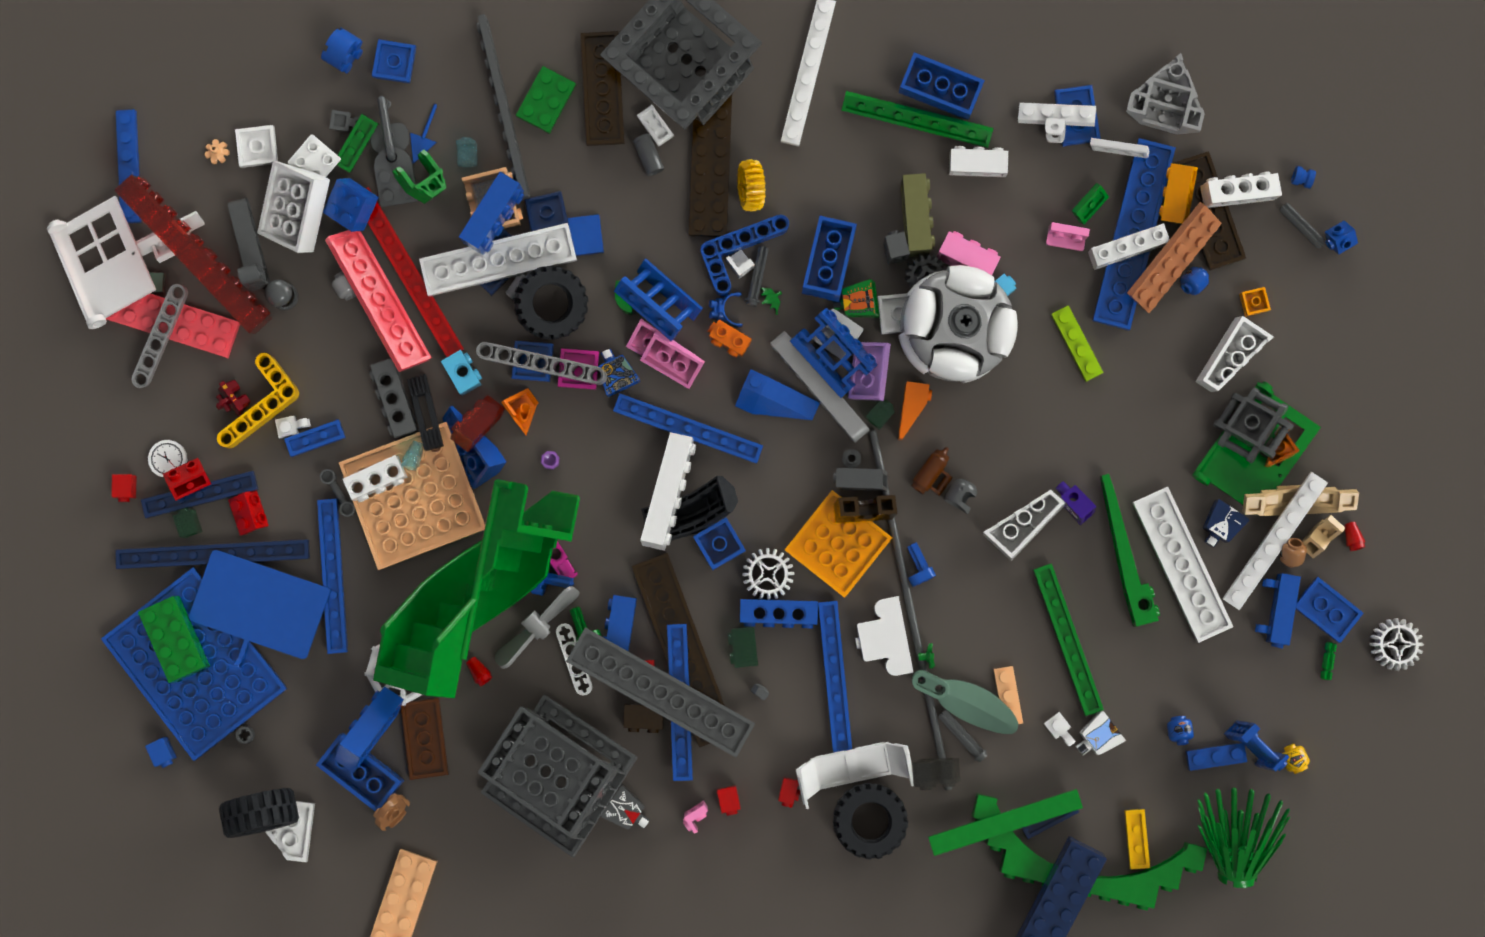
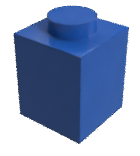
M163 737L145 746L154 767L161 766L165 768L173 764L172 760L177 758L168 737Z

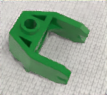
M422 150L417 155L429 173L428 178L416 185L401 167H397L392 172L395 179L408 195L426 204L446 189V183L443 178V169L438 167L427 151Z

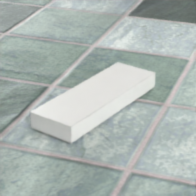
M1091 138L1090 142L1093 151L1141 158L1149 157V147L1145 145Z

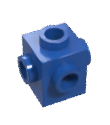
M1342 221L1325 231L1326 246L1330 250L1333 249L1338 255L1358 244L1355 229L1346 221Z

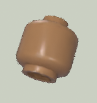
M1291 538L1282 546L1279 558L1288 567H1298L1305 561L1307 547L1300 539Z

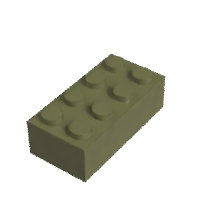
M926 173L903 175L900 189L904 233L910 253L909 257H919L920 253L922 256H925L926 253L930 254L933 247H935V237L931 235L933 217H929L930 209H932L931 198H928L930 179H926Z

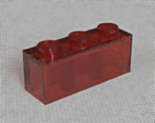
M489 395L483 400L479 399L474 404V409L472 411L468 410L462 417L463 420L461 422L457 421L451 428L453 433L450 439L467 452L501 419L506 409Z

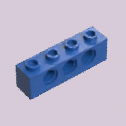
M740 600V623H744L745 627H755V623H763V627H775V624H782V628H794V624H802V628H813V625H817L818 601ZM756 608L764 609L765 616L762 619H757L754 616ZM777 608L784 611V617L780 620L775 619L773 616V612ZM795 609L803 611L804 615L801 620L793 618L792 613Z

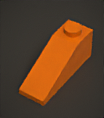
M908 381L905 383L898 440L904 438L926 406L927 401H931L932 390L929 389L930 384Z

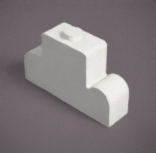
M899 596L881 599L874 605V613L879 617V620L858 623L856 625L858 637L855 638L856 647L861 649L863 661L887 658L885 669L891 675L898 676L913 673Z

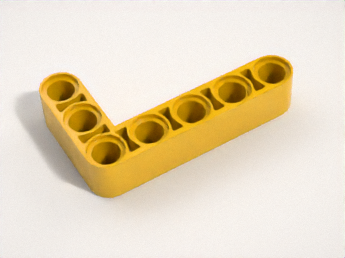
M267 353L259 354L255 359V364L274 388V391L218 433L217 442L220 446L228 449L234 448L299 397V390L276 359ZM265 358L270 360L267 367L262 366V361ZM276 373L281 374V379L278 382L273 380ZM288 388L293 390L290 397L285 396V390ZM276 399L277 406L271 409L270 402ZM261 411L262 418L256 421L254 415L256 412ZM242 423H246L247 428L244 432H240L239 426ZM230 434L231 442L225 444L224 437Z

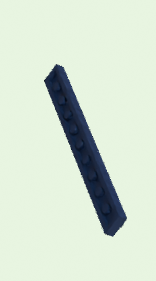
M309 540L115 550L116 569L207 565L210 555L214 550H219L251 562L310 559Z

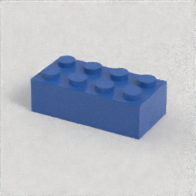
M914 52L898 93L969 120L985 80Z
M499 172L459 235V238L465 245L482 255L491 250L494 244L492 241L495 236H499L504 229L502 225L505 220H509L514 213L512 209L524 197V190L520 183Z
M819 216L802 294L839 302L857 224Z
M385 686L380 692L377 690L371 698V704L369 706L365 705L362 709L358 721L355 719L351 723L347 735L343 734L337 742L335 761L354 773L398 716L404 699Z
M341 733L316 766L372 810L376 811L378 808L383 807L389 796L395 793L405 780L371 753L366 756L354 773L335 761L337 742L345 734Z

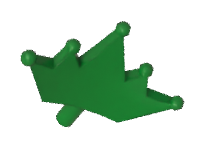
M760 288L764 291L761 293V296H766L762 304H771L770 309L775 308V315H778L777 312L781 303L778 296L782 292L779 291L775 294L772 288Z

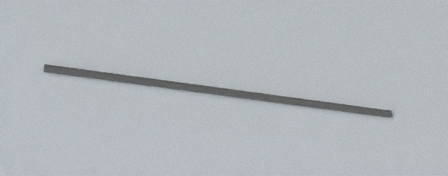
M869 431L876 468L885 470L877 431ZM888 486L887 492H882V496L890 495ZM894 517L892 520H888L914 647L919 670L927 671L926 661H919L918 653L924 652ZM925 694L945 790H950L953 788L934 699Z

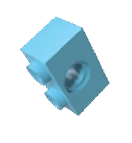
M459 350L442 360L441 363L459 394L463 396L481 386L480 380L482 377L477 369L473 370L470 365L473 361L467 352L464 354L462 350ZM466 367L468 369L467 375L460 377L458 374L459 370Z

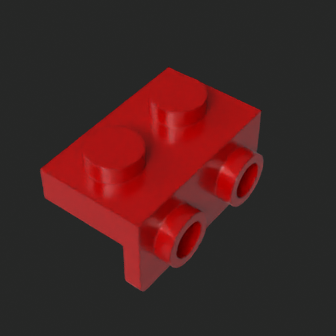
M257 491L243 492L228 500L240 536L269 526Z

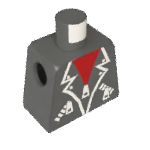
M623 784L601 815L602 818L628 830L633 823L644 829L650 819L641 814L645 805Z

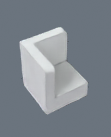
M739 250L731 257H726V262L739 279L755 267L752 260L748 259L742 250Z

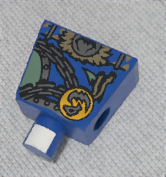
M611 349L601 353L605 363L598 367L604 369L607 373V380L603 384L607 397H611L641 382L623 355L615 358Z

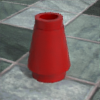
M1356 522L1345 524L1346 545L1349 547V550L1356 551L1365 548L1364 543L1366 541Z
M476 657L466 662L475 684L483 686L493 678L491 671Z

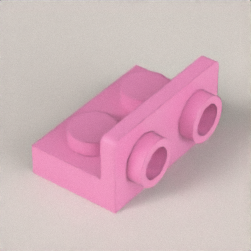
M1052 222L1048 228L1046 245L1083 251L1090 229Z
M704 800L684 812L683 823L687 830H692L694 834L698 832V827L694 820L699 822L707 816L708 806Z

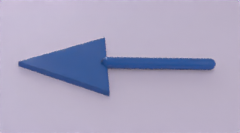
M437 104L433 105L422 137L410 133L413 164L419 159L417 154L422 150L428 151L437 143L425 138Z

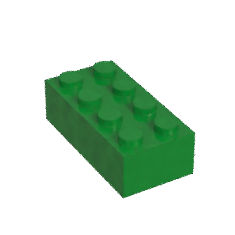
M172 596L138 612L168 683H176L210 667L180 596Z

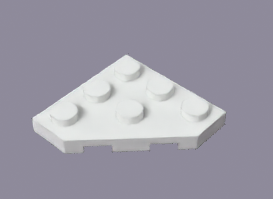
M296 801L299 814L298 821L282 828L266 831V834L278 846L286 860L308 862L315 803Z

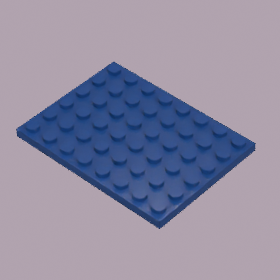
M195 567L191 568L101 638L193 761L199 759L288 689L256 646L250 641L244 658L239 667H242V671L225 666L226 663H235L244 639L192 621V626L210 667L176 683H168L138 612L172 596H180L189 616L203 578Z

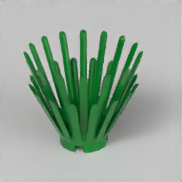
M1235 787L1231 789L1230 839L1228 812L1225 809L1223 810L1220 789L1217 788L1215 791L1220 823H1216L1207 793H1204L1209 818L1205 814L1202 802L1198 799V810L1203 829L1200 825H1198V828L1218 870V880L1227 885V880L1232 881L1235 888L1252 887L1254 880L1257 882L1258 874L1283 843L1286 834H1283L1275 844L1290 817H1287L1290 808L1285 810L1269 839L1273 825L1283 805L1282 800L1278 802L1256 848L1271 798L1270 794L1265 795L1260 814L1255 813L1248 838L1255 792L1253 789H1250L1248 792L1243 826V810L1238 811L1237 819V789Z

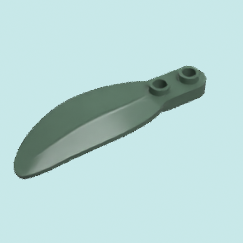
M918 670L913 674L912 684L914 688L938 699L940 704L956 717L996 733L1013 734L1018 730V721L1014 713L1004 702L988 690L961 680H944L925 670ZM924 677L925 679L924 681L919 682L918 678ZM937 685L942 686L940 690L935 689Z

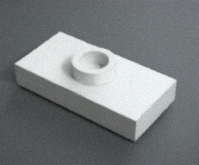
M653 105L637 114V118L658 147L674 137V134Z

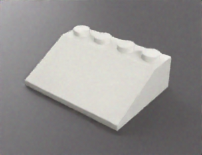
M273 161L257 233L297 253L314 252L330 179L311 171Z

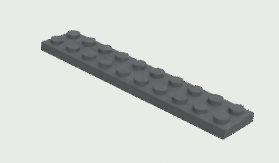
M586 627L566 660L567 663L734 757L738 756L755 725L749 719Z

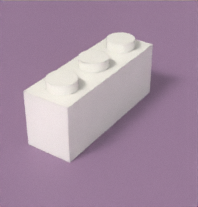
M955 146L954 149L950 150L949 175L1006 177L1008 174V151H1004L1003 148L997 147L992 148V150H985L984 147L966 149L964 146Z

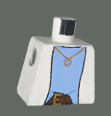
M1099 711L1079 732L1084 740L1076 748L1082 755H1085L1091 749L1096 755H1100L1126 740L1105 712Z

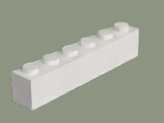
M670 432L640 540L642 546L665 551L666 545H670L672 538L670 530L676 524L677 516L674 515L676 509L680 508L682 498H679L680 493L685 490V475L691 469V462L689 460L691 455L694 456L696 450L693 437Z

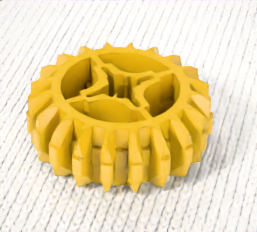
M752 159L741 161L737 174L740 205L743 210L750 212L761 210L766 197L764 170L759 161Z

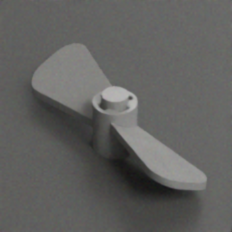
M569 586L561 592L541 616L535 610L532 611L521 622L526 629L497 651L495 655L496 663L502 669L508 668L533 638L536 640L546 638L550 634L549 628L551 627L548 622L578 598L580 592L574 586Z

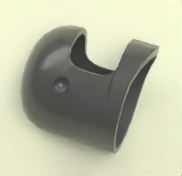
M273 280L265 288L266 300L272 306L282 311L292 309L298 302L299 295L297 289L284 280ZM292 289H293V291H294V300H293V302H292L289 306H287V307H282L283 305L287 304V303L289 302V300L291 299V297H292Z
M956 479L951 484L944 500L968 515L971 508L966 505V502L970 497L976 498L977 488L968 480Z

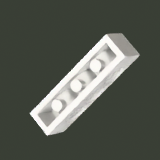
M1269 171L1262 172L1258 176H1253L1250 173L1242 175L1240 178H1236L1235 175L1227 176L1222 180H1218V177L1209 178L1206 180V183L1200 186L1203 204L1208 208L1273 201L1282 196L1278 173L1270 174Z
M1161 224L1093 247L1088 251L1093 268L1096 270L1163 247L1170 239L1165 225Z

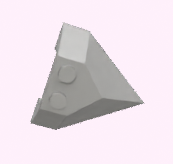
M1181 53L1130 94L1126 112L1139 124L1173 134L1198 133L1201 131L1205 113L1203 108L1200 107L1197 92L1188 69L1186 70L1184 66V59Z

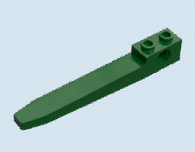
M1110 475L1100 476L1102 492L1121 584L1132 625L1137 627L1159 621L1160 611L1158 606L1154 605L1153 598L1155 593L1153 587H1149V583L1142 585L1140 583ZM1141 599L1147 602V607L1144 610H1141L1138 606Z

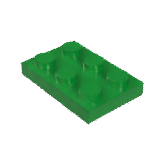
M542 66L516 117L550 134L574 91L576 83Z

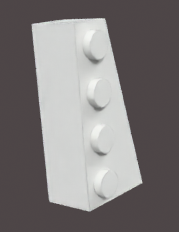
M1244 316L1234 318L1195 382L1210 392L1219 391L1274 336Z
M1049 490L990 529L984 531L983 535L1012 561L1064 507L1065 502L1052 490Z

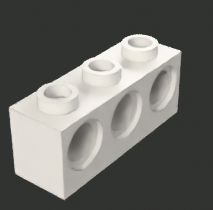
M394 455L343 478V482L351 500H358L359 503L369 499L368 495L372 493L377 495L387 490L386 487L392 484L395 487L404 483L403 479L408 478L399 456ZM392 467H397L398 474L395 477H391L389 474ZM375 475L380 476V482L377 485L372 484V477ZM357 483H361L363 486L360 493L354 491V486Z

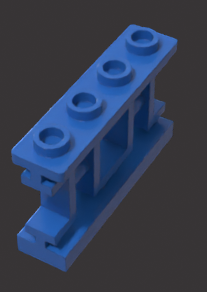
M825 308L814 318L821 325L811 335L804 328L790 342L837 395L842 398L855 386L850 377L857 370L860 369L867 375L878 364L874 356L864 350L862 343L850 334L848 327L837 320L836 314L832 310ZM827 325L835 332L829 339L822 332ZM815 336H816V337L822 342V344H823V345H822L820 348H818L817 350H816L815 347L809 342V341H811ZM833 340L846 353L837 363L824 350ZM853 353L861 361L855 368L847 360ZM840 365L849 372L843 379L835 371Z

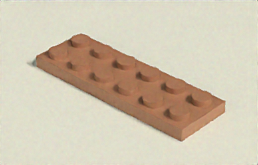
M1199 202L1127 292L1147 313H1150L1156 307L1157 303L1169 291L1173 283L1181 276L1182 272L1222 224L1205 204Z

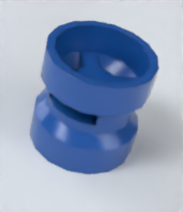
M1296 166L1291 178V184L1301 185L1303 183L1304 188L1311 189L1316 171L1311 169L1306 171L1303 167Z

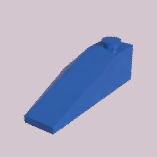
M751 369L735 407L754 415L813 420L820 403Z
M453 406L449 407L442 419L443 422L448 423L470 485L473 489H476L497 475L506 464V460L498 448Z

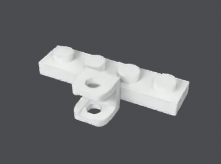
M1020 103L1018 123L1045 124L1047 142L1062 143L1065 139L1066 125L1095 127L1096 106Z

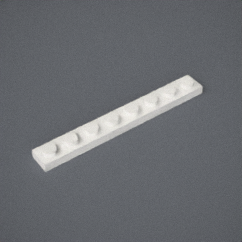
M816 1L781 138L782 143L798 147L800 145L836 1Z
M1313 472L1308 474L1222 598L1238 610L1241 609L1282 550V546L1287 543L1328 482Z

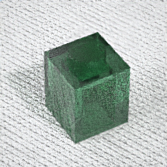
M887 400L878 401L865 419L880 430L895 413L893 410L894 406Z
M183 508L177 511L178 514L173 515L180 538H188L203 532L196 510Z

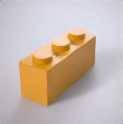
M1171 163V167H1168L1166 173L1168 183L1163 190L1165 200L1159 212L1162 221L1183 224L1189 216L1197 167Z

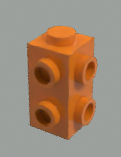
M718 320L717 323L713 322L708 330L711 343L719 348L721 346L727 348V353L735 358L737 356L743 357L752 342L750 337L721 320Z

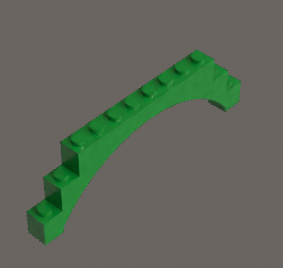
M976 793L972 817L978 821L1001 813L997 806L998 799ZM1013 831L986 839L985 844L990 846L989 849L1001 852V848L1004 849L999 869L1001 873H1004L1003 877L1015 879V876L1022 877L1024 882L1034 884V881L1042 882L1041 886H1043L1054 864L1044 860L1030 850ZM1184 842L1183 848L1174 855L1145 870L1126 875L1098 876L1087 897H1091V894L1098 895L1100 900L1110 902V899H1115L1121 905L1129 906V903L1136 904L1138 909L1147 911L1148 908L1154 909L1159 886H1161V890L1172 892L1173 889L1179 890L1183 867H1185L1184 871L1196 873L1197 870L1203 871L1207 848Z

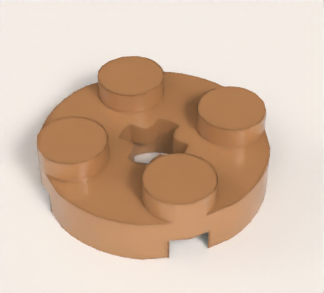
M393 793L389 796L383 807L378 808L374 812L375 824L382 831H386L385 828L388 826L393 828L407 813L404 809L406 805L409 807L410 802L403 795Z

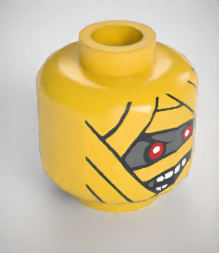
M1293 743L1284 747L1285 751L1282 754L1289 756L1285 766L1287 771L1297 774L1308 768L1307 765L1310 763V759L1303 746H1295Z

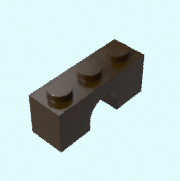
M895 495L876 496L874 499L859 501L858 497L838 498L834 503L836 523L892 520L898 514Z

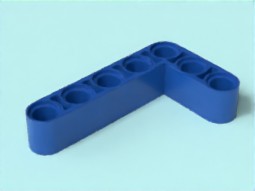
M776 215L702 244L701 256L717 295L723 297L731 292V282L722 257L785 234L789 228V220L786 216ZM776 222H785V228L778 229L775 226ZM761 227L768 230V233L764 236L759 235L757 232ZM742 234L750 236L748 242H742L739 238ZM724 241H730L732 247L729 249L723 248L722 243ZM707 247H712L715 250L710 256L704 253ZM713 265L721 267L719 273H713L710 269ZM724 282L728 285V288L725 291H720L717 285Z

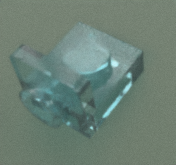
M462 137L461 140H456L458 167L477 166L476 141L472 140L471 137Z

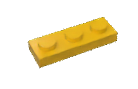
M1145 809L1124 810L1129 869L1150 868Z

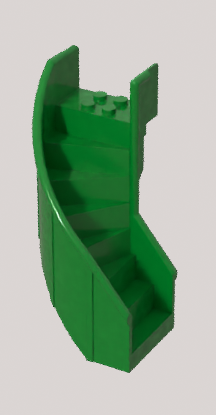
M496 479L493 484L483 539L454 557L421 582L381 626L380 633L382 637L373 681L425 696L455 698L462 660H467L472 632L513 606L548 576L552 550L556 548L557 540L572 542L580 501L579 495L552 490L524 512L528 486Z

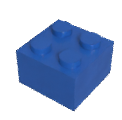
M350 178L337 179L323 213L351 232L363 231L379 197Z
M727 517L693 536L713 571L746 552Z

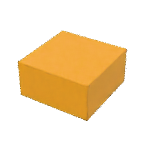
M1265 287L1239 294L1245 317L1271 310Z

